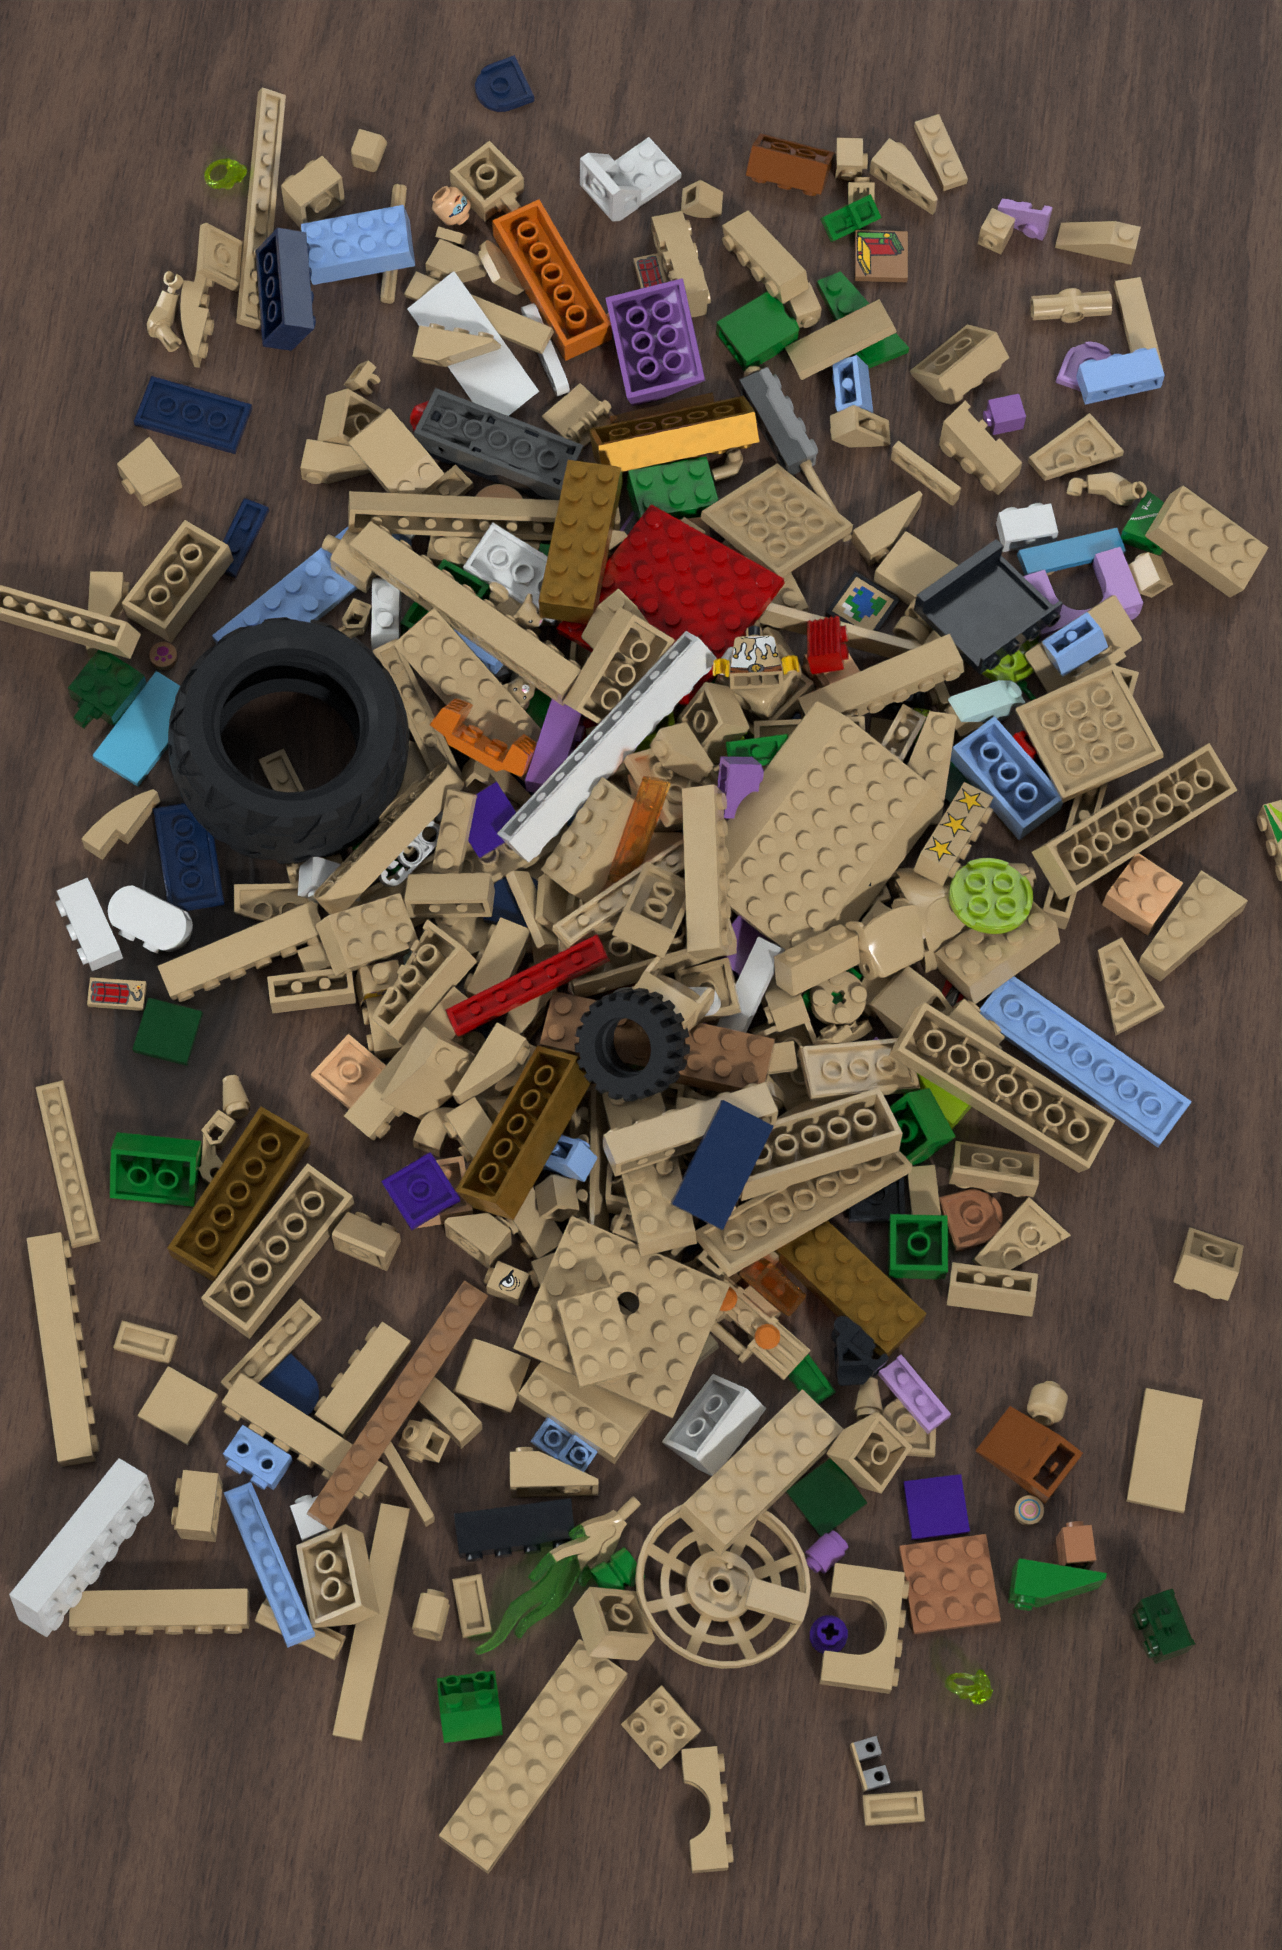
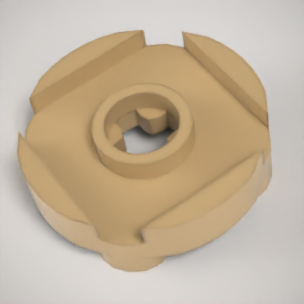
M844 971L811 988L809 998L812 1004V1012L818 1020L826 1025H849L862 1014L866 1005L867 991L857 977ZM840 992L843 995L844 1004L841 1002L834 1004L832 1002L834 997L831 993L837 994Z

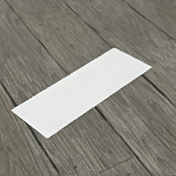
M454 271L407 308L419 326L429 327V324L433 323L444 326L445 330L453 331L454 328L468 330L469 334L477 336L478 332H485L493 335V339L501 344V348L448 366L473 403L509 416L539 392Z

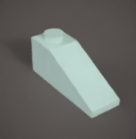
M1000 680L951 696L948 699L961 722H987L994 716L999 722H1002L1016 711L1015 708L1025 704L1021 696V689L1016 683Z

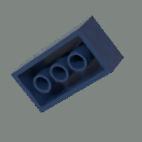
M276 228L255 250L263 347L292 351L315 328L316 319L312 309L314 294L311 291L310 285L312 270L309 267L308 260L310 246L307 243L306 232Z

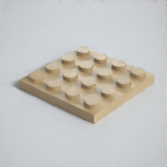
M778 463L709 506L701 513V520L741 553L781 577H784L851 533L853 527L851 522Z
M1115 663L1015 708L1023 728L1063 803L1163 758V751Z

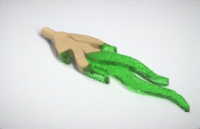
M633 1496L617 1512L612 1510L605 1515L589 1519L573 1528L569 1532V1536L575 1540L559 1545L541 1559L528 1578L535 1583L546 1572L547 1574L533 1588L510 1603L495 1634L487 1642L474 1649V1652L479 1655L496 1648L505 1640L519 1618L529 1608L542 1601L539 1606L529 1612L519 1622L514 1633L520 1639L529 1627L551 1614L565 1601L576 1580L580 1586H585L592 1577L590 1570L603 1561L607 1563L610 1556L613 1555L621 1533L627 1525L625 1520L641 1505L640 1502Z

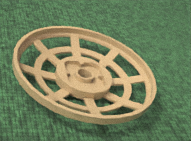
M683 1504L674 1508L652 1528L642 1545L637 1560L635 1575L636 1591L641 1610L649 1626L659 1639L674 1652L704 1666L721 1669L741 1668L757 1664L776 1654L792 1639L800 1625L782 1620L791 1623L784 1635L770 1648L756 1654L750 1639L763 1632L772 1622L773 1618L776 1617L765 1614L763 1619L747 1632H745L739 1617L748 1610L744 1607L752 1578L762 1580L770 1577L772 1584L781 1586L779 1573L794 1566L798 1573L799 1592L809 1594L810 1598L809 1568L797 1539L785 1524L766 1510L757 1520L778 1535L791 1555L774 1562L766 1548L750 1536L756 1521L733 1543L730 1552L725 1551L720 1556L715 1551H712L711 1547L694 1530L680 1539L671 1548L670 1552L666 1553L655 1546L654 1542L670 1524L681 1518L678 1514ZM696 1541L701 1556L697 1558L692 1566L676 1559L685 1547ZM745 1545L749 1546L759 1555L765 1564L764 1566L752 1570L750 1565L740 1557ZM648 1555L663 1564L660 1577L662 1599L649 1602L646 1600L643 1579ZM670 1570L686 1577V1592L674 1596L670 1595ZM717 1579L724 1580L728 1585V1591L718 1592L713 1586V1581ZM808 1598V1602H807L805 1614H806V1611H807V1608H808V1605H809V1598ZM691 1604L701 1615L695 1628L690 1626L681 1617L676 1607ZM667 1610L673 1621L685 1633L691 1636L686 1650L678 1646L662 1631L652 1613ZM712 1620L719 1622L727 1621L734 1636L718 1637L708 1635L706 1632ZM702 1642L719 1646L738 1644L745 1659L717 1661L697 1656Z

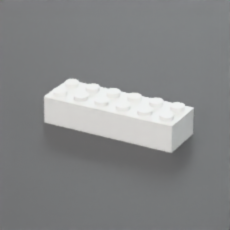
M120 1458L114 1463L9 1594L18 1619L45 1637H48L52 1630L55 1631L60 1627L67 1611L71 1607H75L81 1600L82 1592L89 1584H93L98 1579L101 1568L107 1561L113 1560L118 1552V1547L124 1539L132 1536L140 1519L151 1512L155 1501L146 1474Z

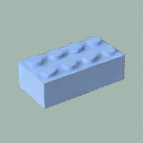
M404 205L301 224V230L306 232L307 243L310 246L308 260L309 267L312 270L310 280L313 285L415 266L410 219Z
M995 716L952 747L950 761L973 787L993 796L990 807L994 809L993 811L1018 840L1022 839L1061 809L1063 802L1052 781Z

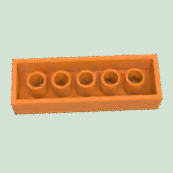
M538 199L492 220L493 237L507 258L531 303L536 305L544 325L554 330L551 338L563 359L567 361L612 340V326L609 318L541 201Z

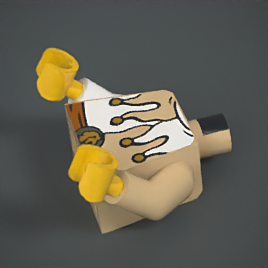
M759 626L748 627L746 629V636L735 638L734 646L728 648L721 659L713 661V676L721 674L729 677L730 671V690L783 687V674L786 675L787 672L793 670L800 672L798 657L789 655L783 646L776 645L774 636H763L762 628Z

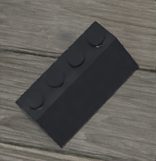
M571 1498L454 1513L460 1559L466 1558V1562L483 1560L484 1555L495 1554V1558L510 1557L512 1552L524 1550V1554H535L541 1552V1548L553 1546L554 1549L559 1545L575 1540Z

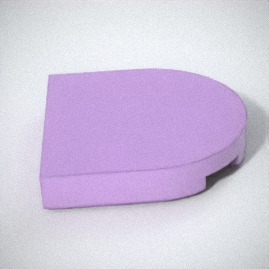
M1085 342V344L1072 347L1065 356L1056 383L1080 391L1076 378L1079 365L1090 359H1095L1096 361L1107 359L1111 356L1110 350L1097 342Z

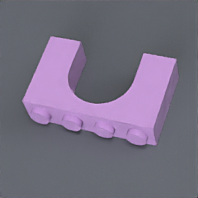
M1121 547L1095 554L1092 567L1103 592L1102 601L1111 595H1115L1130 620L1136 618L1141 612L1143 601ZM1045 570L1023 576L1052 605L1059 601L1054 594ZM1062 605L1059 621L1054 626H1047L1041 630L1038 635V642L1046 639L1090 609L1074 610Z

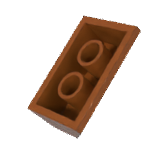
M760 133L752 145L746 176L752 177L751 179L758 183H766L767 181L777 183V187L790 190L792 187L802 190L803 194L809 196L821 195L828 179L835 152Z

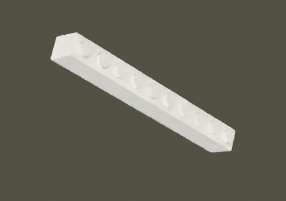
M685 631L497 833L503 841L527 862L537 857L551 838L559 834L564 824L577 814L601 777L607 779L612 776L626 756L635 752L637 746L644 738L650 735L655 730L657 724L673 711L674 706L691 692L697 681L711 670L713 661L717 659L698 637Z

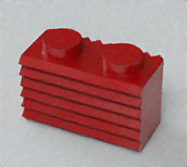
M838 616L830 617L829 619L826 617L819 620L814 619L807 622V659L812 675L845 670L844 660L849 659L847 644L844 642H848L849 637L847 626L841 625L840 617Z

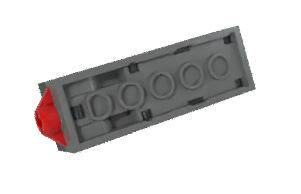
M435 388L429 401L415 405L409 422L414 431V437L432 458L451 466L456 465L459 469L492 482L510 486L518 492L539 500H560L567 461L583 462V445Z

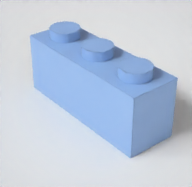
M1140 348L1133 353L1125 355L1113 354L1107 359L1098 361L1095 359L1087 360L1079 365L1076 378L1084 403L1090 404L1161 388L1165 375L1156 348Z

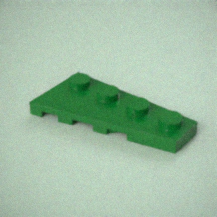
M841 271L817 281L816 286L834 321L870 304ZM894 333L852 356L857 355L870 369L909 353V347Z

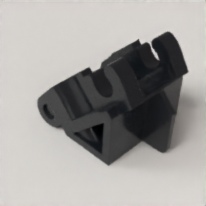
M838 1317L835 1320L834 1329L831 1333V1339L836 1344L834 1348L835 1376L838 1377V1384L840 1386L864 1385L870 1377H876L879 1371L885 1368L888 1355L882 1354L878 1360L872 1359L873 1350L876 1347L873 1343L874 1339L848 1317Z

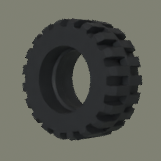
M645 988L624 989L595 1001L589 1006L590 1011L584 1012L580 1021L583 1025L577 1027L575 1034L576 1037H579V1042L575 1043V1052H579L581 1058L577 1062L579 1068L584 1067L587 1072L584 1077L589 1083L594 1081L597 1084L595 1089L601 1094L609 1092V1098L615 1100L621 1098L624 1101L642 1100L666 1090L670 1084L675 1083L679 1079V1071L684 1070L687 1065V1060L684 1059V1056L690 1054V1045L685 1042V1038L690 1036L688 1028L683 1029L681 1024L684 1021L682 1014H676L673 1011L675 1005L670 1000L663 1002L662 994L656 991L649 993V990ZM624 1018L631 1019L641 1025L649 1037L651 1055L647 1066L643 1070L639 1071L630 1068L619 1058L616 1052L614 1033L618 1023Z

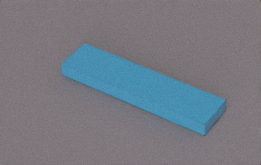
M1113 528L1018 551L1017 557L1024 575H1028L1042 570L1049 573L1092 563L1095 554L1121 547L1123 554H1125L1126 549L1118 529Z

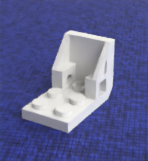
M650 137L615 161L609 154L587 153L580 158V186L612 221H621L681 179V172Z

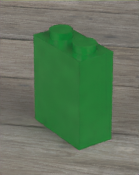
M768 291L719 320L716 324L717 337L744 372L750 366L763 364L786 350V346L798 341V323L793 317L789 318L784 311L783 304L777 297H772Z

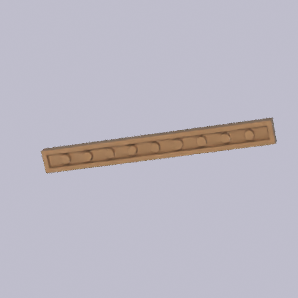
M463 1281L308 1510V1516L328 1529H333L487 1300L488 1295L468 1282Z

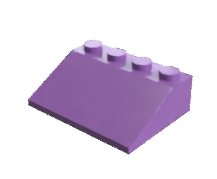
M683 278L606 297L626 396L632 407L660 400L705 381Z

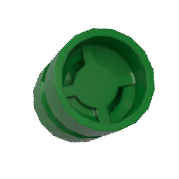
M623 1547L610 1556V1563L603 1561L590 1570V1573L599 1588L625 1590L624 1587L626 1586L632 1588L636 1585L637 1562L629 1551Z

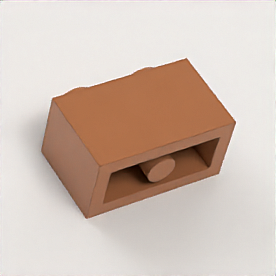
M1083 1521L1066 1523V1527H1062L1056 1537L1059 1565L1089 1570L1096 1561L1092 1525H1084Z

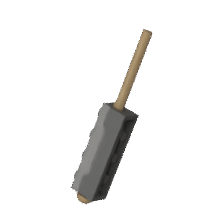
M758 366L748 367L744 372V378L739 380L738 392L741 396H745L755 411L757 426L779 465L791 475L803 471L816 495L837 511L812 467L816 463V455L818 454L816 443L813 439H808L805 433L804 422L800 417L797 418L795 416L791 399L788 396H784L781 391L782 387L776 374L772 375L768 367L764 369ZM851 533L842 538L843 542L852 538Z

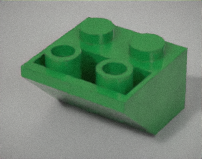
M479 1671L473 1674L449 1675L437 1678L444 1743L503 1735L495 1671Z

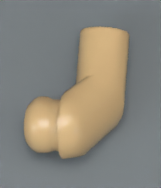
M730 448L727 451L724 465L710 469L714 482L735 476L739 472L743 463V455L739 448Z

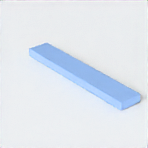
M249 1482L224 1492V1497L287 1648L315 1637V1632L252 1483Z

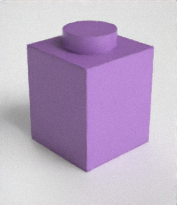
M1019 394L988 400L986 411H983V418L986 424L990 426L992 435L1023 429L1026 415Z

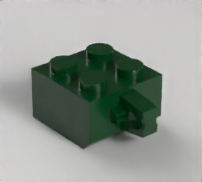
M97 650L68 687L71 699L78 703L77 707L80 708L73 717L75 723L85 729L94 718L96 720L101 718L114 727L147 684L145 675L113 654Z
M1173 1589L1141 1599L1133 1608V1623L1138 1631L1142 1630L1146 1640L1143 1642L1145 1653L1149 1659L1153 1658L1155 1664L1187 1653L1195 1645Z

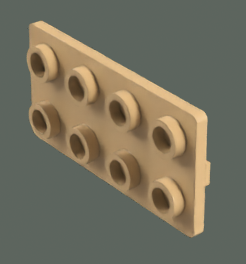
M1111 595L1087 611L1102 629L1108 648L1064 677L1049 661L1042 641L1024 652V656L1047 693L1114 663L1116 664L1126 657L1125 651L1142 640L1115 595Z

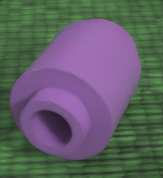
M832 1530L829 1534L825 1533L805 1552L807 1565L815 1573L821 1571L825 1574L845 1555L844 1551L849 1547L845 1540Z

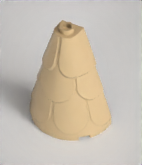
M1008 863L1009 866L1016 869L1022 876L1027 877L1033 891L1034 883L1037 882L1033 868H1028L1025 863ZM897 868L887 881L894 900L897 898L909 899L913 905H916L922 926L924 957L920 960L924 972L928 973L938 968L935 953L970 927L961 922L951 908L949 902L951 877H948L944 886L914 872V868Z

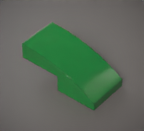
M870 194L820 218L830 241L833 242L882 217Z

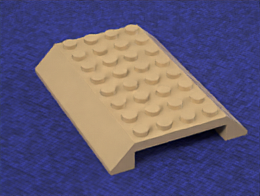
M816 701L763 771L764 776L763 781L759 784V792L748 794L739 804L735 818H728L726 820L728 835L725 837V847H727L729 853L726 874L730 880L727 901L730 904L731 910L775 945L785 949V951L829 930L833 926L841 924L845 927L847 922H858L943 807V802L928 782L851 719Z

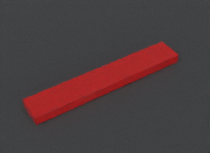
M596 934L445 1011L455 1034L459 1037L610 960L600 937Z

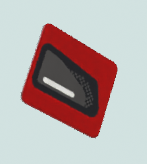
M946 980L942 994L953 1008L956 1003L963 1000L964 996Z

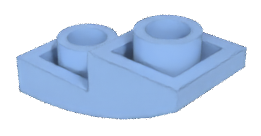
M550 1418L545 1419L530 1441L549 1456L583 1472L598 1452L576 1435H571Z

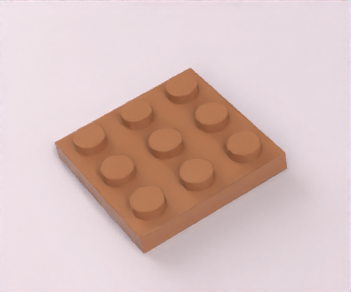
M986 1534L902 1545L899 1547L902 1570L905 1572L904 1581H909L907 1600L913 1634L999 1623L1001 1621Z

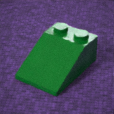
M1019 1558L1012 1569L1008 1603L1015 1604L1014 1608L1031 1611L1032 1607H1041L1099 1589L1106 1580L1107 1573Z

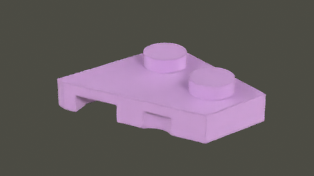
M1002 198L997 210L1015 218L1014 228L1030 238H1037L1043 241L1047 233L1052 207L1044 206L1042 211L1031 209V203L1016 202Z

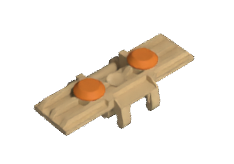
M703 1264L697 1271L730 1285L710 1332L739 1356L738 1360L742 1364L754 1354L782 1380H785L811 1350L778 1322L777 1318L781 1312L749 1285L744 1290L725 1274L718 1276ZM722 1319H726L730 1323L734 1321L748 1334V1339L751 1342L747 1348L719 1324Z

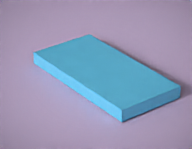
M156 671L95 751L93 758L139 787L169 747V719L180 685Z

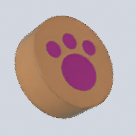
M168 642L156 643L151 648L149 654L152 665L156 669L163 671L174 667L178 659L175 647Z

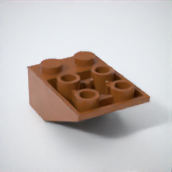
M1009 1406L975 1450V1452L1027 1492L1037 1497L1044 1505L1083 1454V1452L1062 1436Z

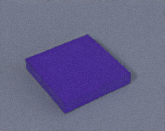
M497 781L476 794L477 798L468 841L480 859L505 843L497 833L516 814Z
M431 1152L381 1181L411 1231L460 1202L458 1194Z
M961 1474L903 1482L911 1540L970 1532Z

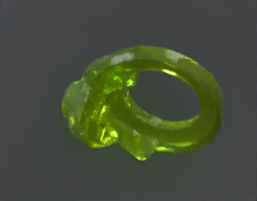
M230 158L219 159L212 162L206 168L204 179L207 185L213 189L226 188L229 190L234 186V183H239L244 179L248 170L245 165L238 161L231 160ZM218 165H225L226 169H228L226 176L218 181L212 180L210 174L213 168Z
M979 1669L975 1675L954 1673L946 1677L945 1687L949 1691L959 1695L960 1699L970 1698L974 1705L983 1704L991 1698L993 1693L988 1675L982 1669ZM965 1678L973 1681L975 1684L962 1686L954 1683L953 1680Z

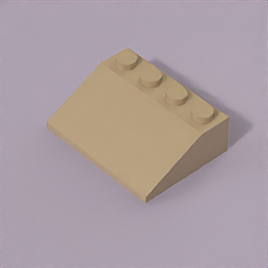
M542 1361L518 1393L521 1403L545 1419L550 1418L571 1435H576L613 1464L619 1459L652 1410L597 1385L579 1389L576 1376Z

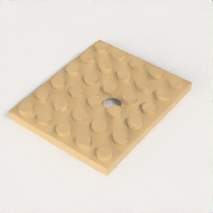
M571 1216L513 1349L576 1376L557 1301L614 1286L617 1298L624 1292H631L637 1296L639 1307L633 1314L626 1315L621 1313L637 1371L635 1374L595 1385L673 1418L730 1285L658 1253L640 1256L638 1244Z

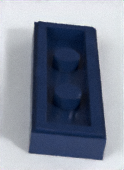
M246 498L243 499L223 540L229 546L234 559L224 572L225 575L237 578L269 512V507Z

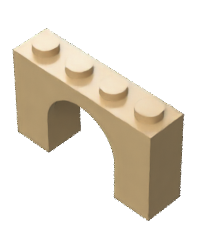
M840 1563L834 1564L830 1597L863 1601L870 1604L881 1615L885 1632L882 1643L875 1650L866 1654L854 1655L824 1650L819 1684L890 1694L892 1686L897 1687L899 1669L894 1668L895 1657H901L903 1640L897 1639L899 1628H904L906 1610H901L902 1598L907 1599L909 1591V1581H904L905 1572Z

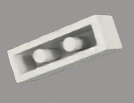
M88 878L57 890L60 900L55 903L61 916L67 915L71 923L66 925L72 941L78 939L81 948L77 949L83 965L89 963L91 970L94 971L122 959L120 948Z

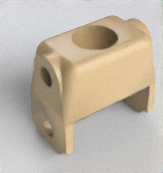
M800 665V672L793 670L787 672L786 675L783 674V687L733 689L740 707L762 719L771 717L789 699L799 685L802 676ZM730 671L729 677L719 674L715 684L730 686Z
M895 899L893 904H891V910L877 916L865 926L862 922L850 921L845 924L847 929L859 935L860 964L858 965L866 979L885 978L920 961L924 957L922 926L916 905H913L911 900Z
M657 956L645 969L641 978L632 989L645 988L649 990V993L656 991L662 994V1001L670 1000L675 1005L673 1011L676 1014H682L684 1021L681 1022L683 1029L688 1028V1031H690L710 1010L714 1002L715 990L707 988L699 996L682 983L661 975L664 969V959Z

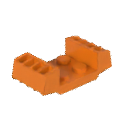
M457 698L443 707L430 723V726L445 736L448 745L496 772L505 770L522 777L529 769L537 745L533 739L523 734L511 745L510 749H507L508 746L498 739L491 740L483 735L484 732L473 725H464L473 705Z

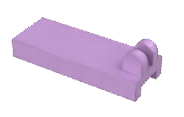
M902 1355L879 1371V1377L927 1434L950 1417L951 1413Z

